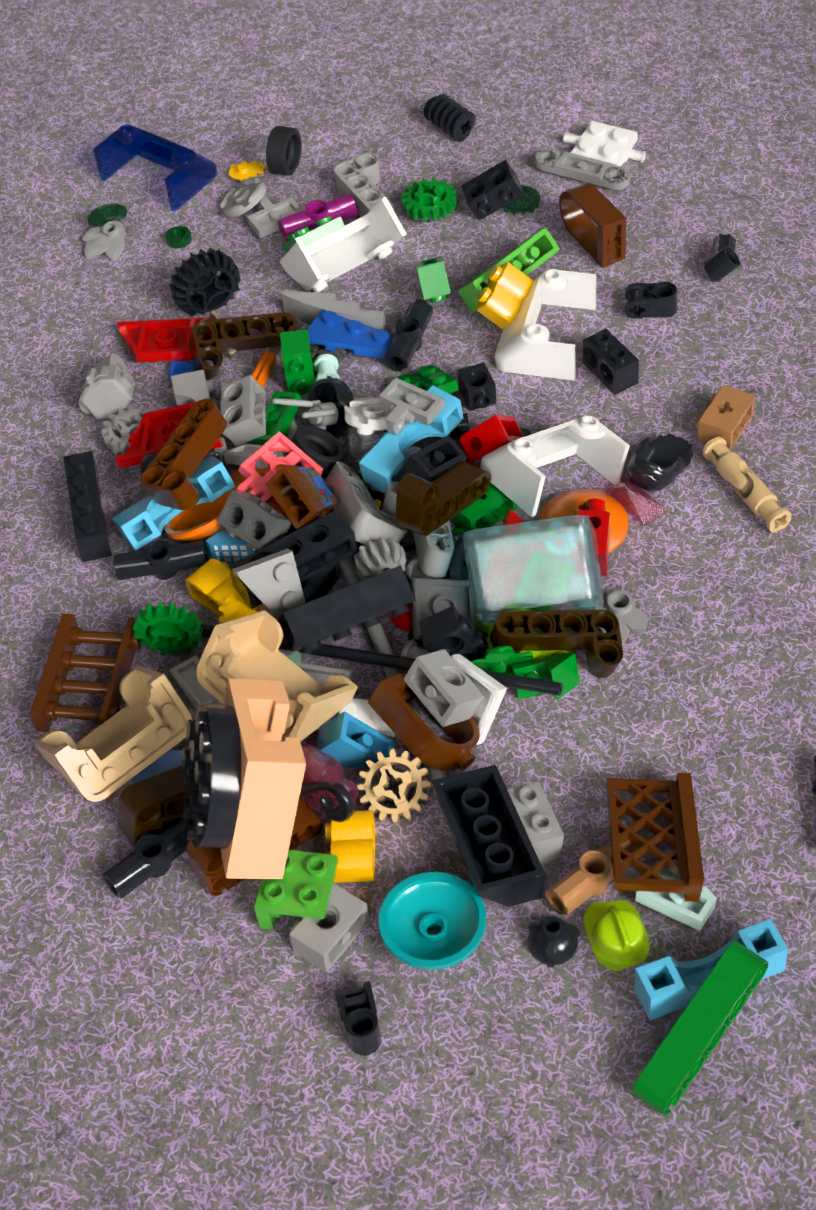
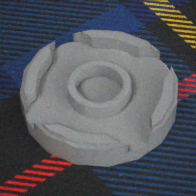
M250 177L240 182L241 187L238 189L233 187L223 196L220 207L228 218L244 214L263 198L266 193V185L259 177Z

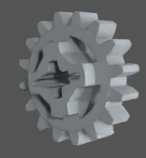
M129 405L126 411L119 408V414L117 415L110 413V421H104V429L101 430L106 448H111L113 454L121 451L122 455H124L130 446L128 442L129 437L138 428L139 422L145 413L154 411V409L151 407L145 411L144 405H140L138 409H134L132 405Z

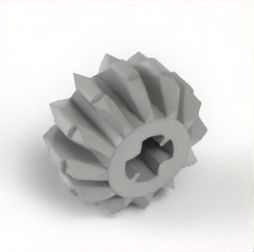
M379 537L374 542L369 540V544L360 546V552L354 555L355 570L362 581L400 565L403 571L407 569L405 551L399 542H395L392 537L386 540Z

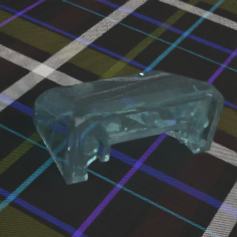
M572 515L475 529L463 534L475 616L483 624H494L501 613L510 610L569 603L571 606L577 607V610H595L596 606L604 605L597 534L589 517Z

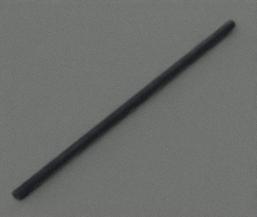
M202 624V637L210 638L215 626ZM283 637L279 649L294 652L287 639ZM322 644L323 647L307 653L407 671L415 661L414 658ZM303 649L298 651L299 653H304ZM483 670L505 687L558 696L562 693L563 683Z

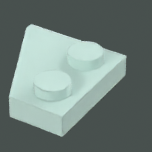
M666 848L663 853L667 856L672 850ZM666 867L658 873L665 880H678L677 875ZM705 886L702 887L699 902H687L684 899V893L637 891L635 898L636 902L698 931L702 929L711 915L717 900Z

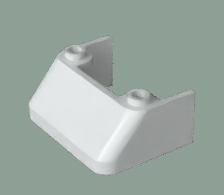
M384 197L365 216L345 225V227L306 246L302 240L297 241L280 260V264L284 271L307 292L313 290V292L318 293L327 288V282L377 256L381 260L392 254L391 248L406 235V232L387 198Z
M549 269L533 281L532 287L522 302L521 309L515 320L503 329L495 353V365L503 372L575 380V345L550 342L549 330L545 326L536 324L542 304L596 310V274Z
M584 416L511 441L484 455L480 468L490 472L491 483L533 517L537 513L546 477L537 469L538 467L576 454L612 484L616 485L620 482L630 445L600 423L597 418Z

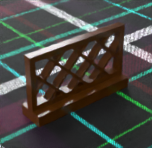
M677 772L676 781L607 778L606 790L614 890L684 893L685 901L699 902L704 882V872L691 773ZM615 790L629 791L634 797L626 802L615 794ZM653 792L668 793V798L660 803L650 794ZM642 801L653 810L644 815L635 809L634 806ZM625 813L637 821L629 828L618 820ZM662 815L671 824L663 829L652 820ZM645 827L656 836L647 842L636 832ZM629 839L640 848L630 854L620 844ZM661 841H665L674 848V851L666 856L655 846ZM646 853L658 861L651 869L638 860ZM629 866H632L642 876L639 878H623L622 872ZM666 867L677 875L678 880H665L658 873Z

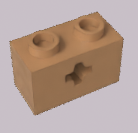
M723 385L717 395L713 394L711 396L706 411L704 413L701 412L697 417L695 429L698 430L697 441L706 444L715 437H722L726 441V446L731 451L754 415L756 395Z

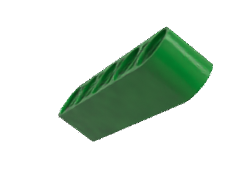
M734 941L726 949L633 1086L632 1094L661 1115L667 1116L671 1111L669 1106L671 1104L675 1106L762 980L769 962L739 942Z

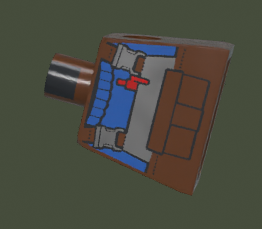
M284 465L265 484L296 530L324 516L337 504L333 487L326 484L314 468Z

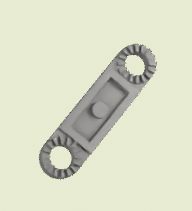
M543 148L544 150L540 149L535 154V166L541 171L613 190L624 189L630 184V171L623 166L622 168L620 166H612L609 162L566 151L563 153L558 152L554 148L552 150L551 148H548V150Z

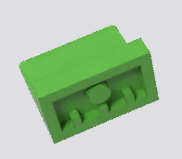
M288 850L283 879H262L254 906L259 927L261 929L274 930L276 919L282 918L283 915L324 919L339 862L338 857L330 854Z

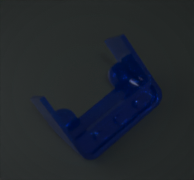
M129 124L122 125L93 149L100 179L104 182L135 156L173 170L165 178L170 207L174 212L210 183L218 174L214 161L192 149Z

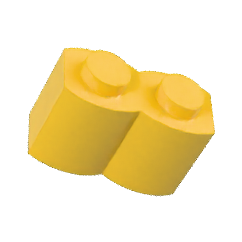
M509 262L501 266L497 265L492 269L488 276L490 280L488 287H485L477 297L479 303L476 310L501 329L512 324L521 309L522 302L533 284L532 279Z
M213 558L185 580L188 594L219 617L223 616L224 613L220 612L218 608L221 605H225L224 600L228 596H234L237 600L241 597L233 587L229 565L226 562H219Z
M373 810L354 811L351 818L344 822H335L331 819V823L325 824L326 844H331L330 852H325L324 854L336 855L339 862L334 883L375 881V819Z

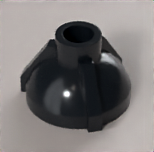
M555 916L547 917L529 926L528 947L533 957L539 962L547 964V967L554 968V965L563 964L575 955L578 949V936H580L576 926ZM549 928L558 929L556 932L548 931Z

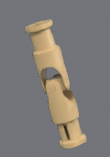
M715 437L705 444L703 448L704 458L711 460L716 465V471L725 481L730 482L734 486L736 493L753 513L761 516L766 521L769 531L776 532L785 528L790 523L791 512L786 508H782L778 504L774 493L755 473L751 472L744 460L736 452L730 451L726 446L724 438Z

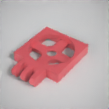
M279 431L240 465L238 471L247 479L236 490L247 491L250 488V493L256 497L259 496L265 503L268 504L272 500L280 507L265 485L277 473L276 466H295L300 461L303 467L314 468L320 476L323 468ZM271 451H282L289 454L286 457H277ZM259 458L270 467L269 472L263 477L255 471V464Z

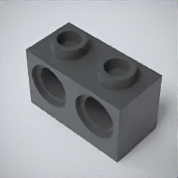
M232 489L217 520L219 524L227 528L225 532L229 536L239 540L243 539L248 543L247 548L253 552L285 537L292 525L288 517L252 493Z

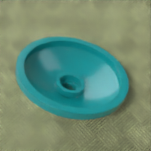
M443 872L420 873L401 881L388 893L379 912L380 935L388 951L404 964L424 970L448 968L468 958L480 945L487 924L485 905L482 898L477 895L475 888L462 878ZM432 929H437L440 931V933L436 935L428 934V932Z

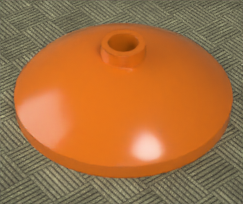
M234 483L236 487L233 489L236 490L240 483ZM232 489L213 502L195 505L176 515L165 525L164 529L168 537L178 541L202 540L213 536L225 528L217 520Z
M575 489L553 497L543 506L538 516V532L544 542L547 533L553 528L570 529L576 534L578 511L586 510L587 500L593 498L602 499L605 501V511L610 512L609 552H611L626 537L628 516L624 507L612 496L591 489ZM559 536L560 541L557 543V547H564L563 543L567 541V538ZM572 553L566 557L575 558V555Z

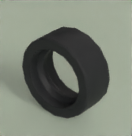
M275 126L271 130L266 145V164L272 174L290 176L293 175L299 165L302 144L300 133L296 128Z
M303 425L297 428L290 440L323 468L322 478H326L337 461L342 462L345 456L344 448L339 440L331 433L319 427ZM300 461L295 465L303 467Z

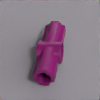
M351 195L327 203L315 200L309 202L305 206L304 211L279 219L278 226L283 239L288 241L287 236L308 226L309 231L317 228L316 222L331 216L332 220L341 217L342 221L356 217L358 211Z

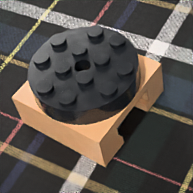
M228 678L224 705H200L194 720H188L186 737L190 743L189 748H183L182 769H187L186 797H183L181 801V817L187 818L185 822V839L191 840L195 848L220 849L226 878L283 879L306 767L299 738L285 737L284 741H281L290 706L283 681Z

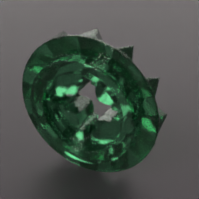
M521 185L524 196L504 206V212H511L513 216L517 213H521L523 216L525 212L533 213L534 209L540 206L539 192L530 186Z
M118 203L106 204L92 210L91 214L87 216V221L89 225L99 227L109 221H121L127 216L128 212L124 205Z

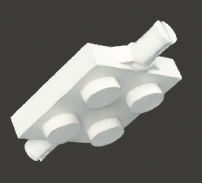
M591 121L581 135L566 132L563 138L564 143L575 145L571 153L609 162L612 166L621 167L628 159L643 163L646 157L645 151L633 149L638 140L636 131Z

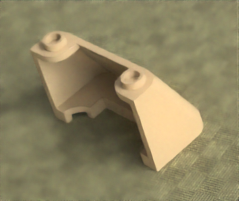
M266 611L215 625L196 671L199 683L224 705L228 678L283 681L290 706L281 741H284L285 737H297L300 742L347 706L358 689L356 684L342 674L332 675L324 681L323 685H320L281 653L278 649L283 639V630L278 621Z
M139 665L126 674L121 680L119 691L127 706L76 744L67 733L60 730L51 731L34 743L41 755L87 800L96 802L107 798L186 738L188 720H193L192 716L163 673Z

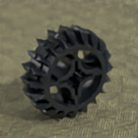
M209 248L206 252L200 249L197 255L190 253V258L188 260L181 259V267H174L176 274L170 276L172 283L169 287L172 292V299L180 310L186 312L191 317L196 313L204 315L224 305L226 306L230 299H235L234 292L240 290L238 283L241 279L237 265L230 256L221 250L215 251L212 248Z

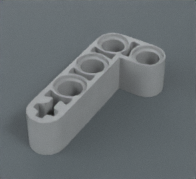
M364 153L335 166L334 174L337 192L342 197L347 195L353 197L360 217L365 216L382 198L386 197L375 186L381 179L379 158L376 154ZM388 200L392 209L394 210V205Z
M337 461L324 481L326 484L331 485L335 492L334 496L337 499V504L332 509L336 510L355 532L356 541L368 545L369 540L374 542L379 537H382L384 540L392 537L395 542L400 543L408 529L398 525L395 517L380 511L358 473L345 463Z
M398 481L388 484L381 511L395 518ZM449 521L426 537L413 532L420 569L424 574L433 578H442L447 574L453 555L454 542Z

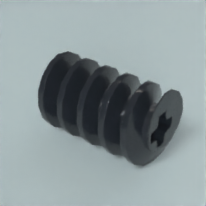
M440 94L437 97H432L424 105L423 113L425 118L449 134V136L455 138L456 141L461 142L470 135L475 124L474 113L462 107L461 104L448 95Z

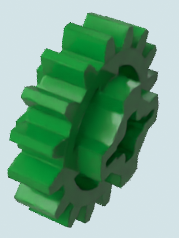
M422 178L421 182L413 181V187L406 186V192H402V209L406 211V216L413 215V220L415 221L423 218V222H426L432 218L436 222L437 217L445 219L446 213L453 214V208L457 207V191L453 189V184L446 185L444 179L436 182V178H432L431 181Z
M158 602L157 607L147 604L146 609H139L138 615L135 616L133 626L135 631L134 638L140 639L141 646L149 645V651L151 652L157 649L161 650V655H166L167 652L178 655V651L188 654L190 648L197 649L198 642H201L202 620L196 619V612L187 613L186 606L180 609L175 608L174 602H171L169 606H164L162 602Z

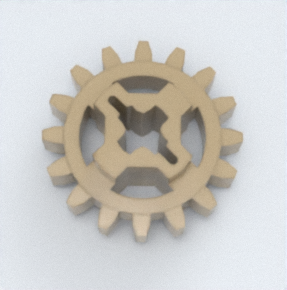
M391 749L387 758L381 752H378L377 757L379 761L374 763L367 760L366 763L370 768L369 772L360 771L359 773L365 780V783L357 785V789L361 792H366V795L360 801L363 805L371 803L368 810H373L374 814L379 811V820L385 822L388 816H391L394 824H398L401 815H404L410 821L412 820L410 812L413 809L422 813L423 810L419 805L420 801L430 800V797L423 793L424 789L432 788L431 782L423 781V778L429 772L426 768L418 770L417 768L420 766L421 760L417 757L410 762L408 751H404L401 757H398L395 749ZM392 765H402L411 771L401 773L395 771ZM380 771L382 774L378 785L373 787V781ZM389 774L398 783H402L398 786L400 800L391 790H387L391 787ZM417 784L415 795L409 802L407 799L409 791ZM389 800L395 802L397 808H387L378 802Z

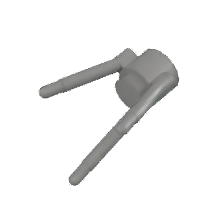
M274 398L272 401L274 404L310 407L308 412L302 414V417L308 418L311 424L325 431L326 426L334 425L338 420V410L333 402L321 403L320 400L306 401Z

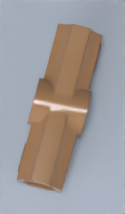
M629 839L620 844L630 854L639 849ZM611 840L598 850L583 853L580 857L579 865L546 890L545 897L556 913L567 916L590 897L600 896L606 892L608 883L614 879Z

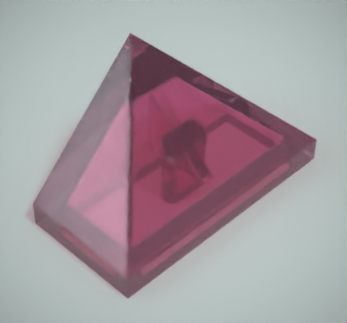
M629 476L606 489V494L615 498L624 507L625 511L643 527L667 513V509L644 489L634 484Z

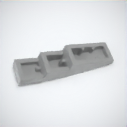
M282 291L284 312L290 313L295 318L312 324L321 309L350 320L359 321L375 329L387 331L384 311L361 310L360 302L336 301V295L332 293Z

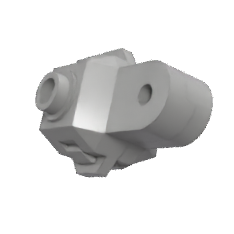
M110 354L96 363L93 368L87 370L86 379L82 385L78 402L79 406L85 414H92L97 420L109 419L110 413L119 414V408L126 411L132 400L135 381L131 374L128 373L124 361L117 354Z

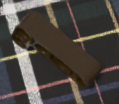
M280 312L199 321L195 324L189 338L194 371L204 369L206 380H210L217 376L223 362L222 352L281 346L280 333L296 331V318L290 313ZM251 329L259 330L262 335L254 334ZM224 332L233 333L235 338L226 336ZM197 335H204L209 340L203 341ZM203 360L211 361L214 366L205 365Z
M462 461L432 482L411 473L404 475L397 488V524L422 536L430 535L487 492L491 484L490 472Z
M609 610L507 611L497 617L490 633V641L494 647L510 646L514 651L585 650L588 669L597 678L610 677L623 658L619 621L615 614ZM596 626L603 628L606 633L600 632ZM564 627L573 629L575 633L568 632ZM533 628L541 629L544 634L535 632ZM600 655L606 656L611 662L602 660Z
M182 765L131 784L121 792L118 800V825L134 848L142 836L152 833L158 834L162 831L163 821L181 814V801L183 797H186L187 769H182Z

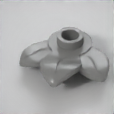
M113 220L105 223L103 226L88 230L82 237V241L86 243L84 248L85 257L92 259L105 252L109 259L112 261L117 260L125 248V227L120 221Z
M625 591L612 592L604 604H598L589 609L609 610L615 614L619 621L622 643L628 639L631 631L643 633L648 626L646 614L636 608L634 599ZM596 626L597 629H602V632L606 633L603 628Z

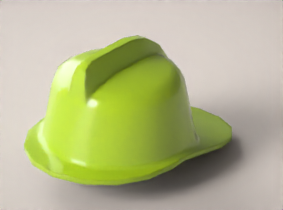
M626 900L592 903L586 909L583 918L584 927L593 953L599 963L607 969L620 971L644 962L647 959L650 950L649 938L640 914L634 905Z

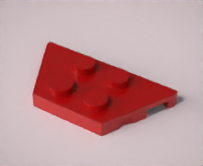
M203 318L117 322L119 334L137 362L192 360L189 338L195 324ZM197 335L203 341L209 340L204 335Z
M196 402L146 412L139 422L138 428L129 437L128 442L130 446L125 454L117 455L115 462L118 466L125 468L139 465L144 455L158 453ZM220 437L211 449L223 447Z

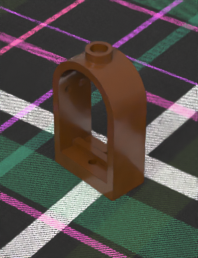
M584 183L562 192L559 197L560 214L567 231L602 268L624 260L626 255V217L591 183Z
M408 671L381 680L368 704L416 758L418 757L425 765L441 771H453L458 768L465 770L475 761L476 757L471 751L479 740L480 731L473 717L443 727L456 744L447 742L434 734L406 703L407 700L416 697L427 709L403 680Z

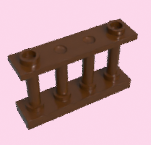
M62 614L30 711L36 731L49 732L52 721H56L58 718L96 720L103 724L121 710L122 696L119 691V685L124 676L130 672L136 649L140 650L142 647L140 639L134 638L135 631L133 626L135 618H128L124 633L84 631L81 627H78L74 614ZM81 643L120 645L117 657L74 654L76 646H80ZM74 667L113 670L109 682L67 680L66 678L68 670H73ZM66 692L105 695L102 708L58 704L60 696L65 695Z

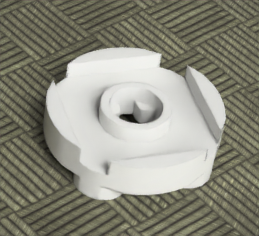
M359 398L350 401V407L345 406L344 419L349 425L357 427V433L371 435L374 433V430L387 429L385 418L389 415V408L380 405L379 398Z

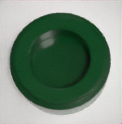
M184 226L172 227L165 235L168 246L172 248L186 247L192 241L191 231Z

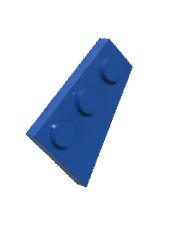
M321 309L308 328L310 346L311 343L326 345L325 350L336 351V348L350 349L354 355L384 359L395 336L384 330L375 329L359 321L350 320Z

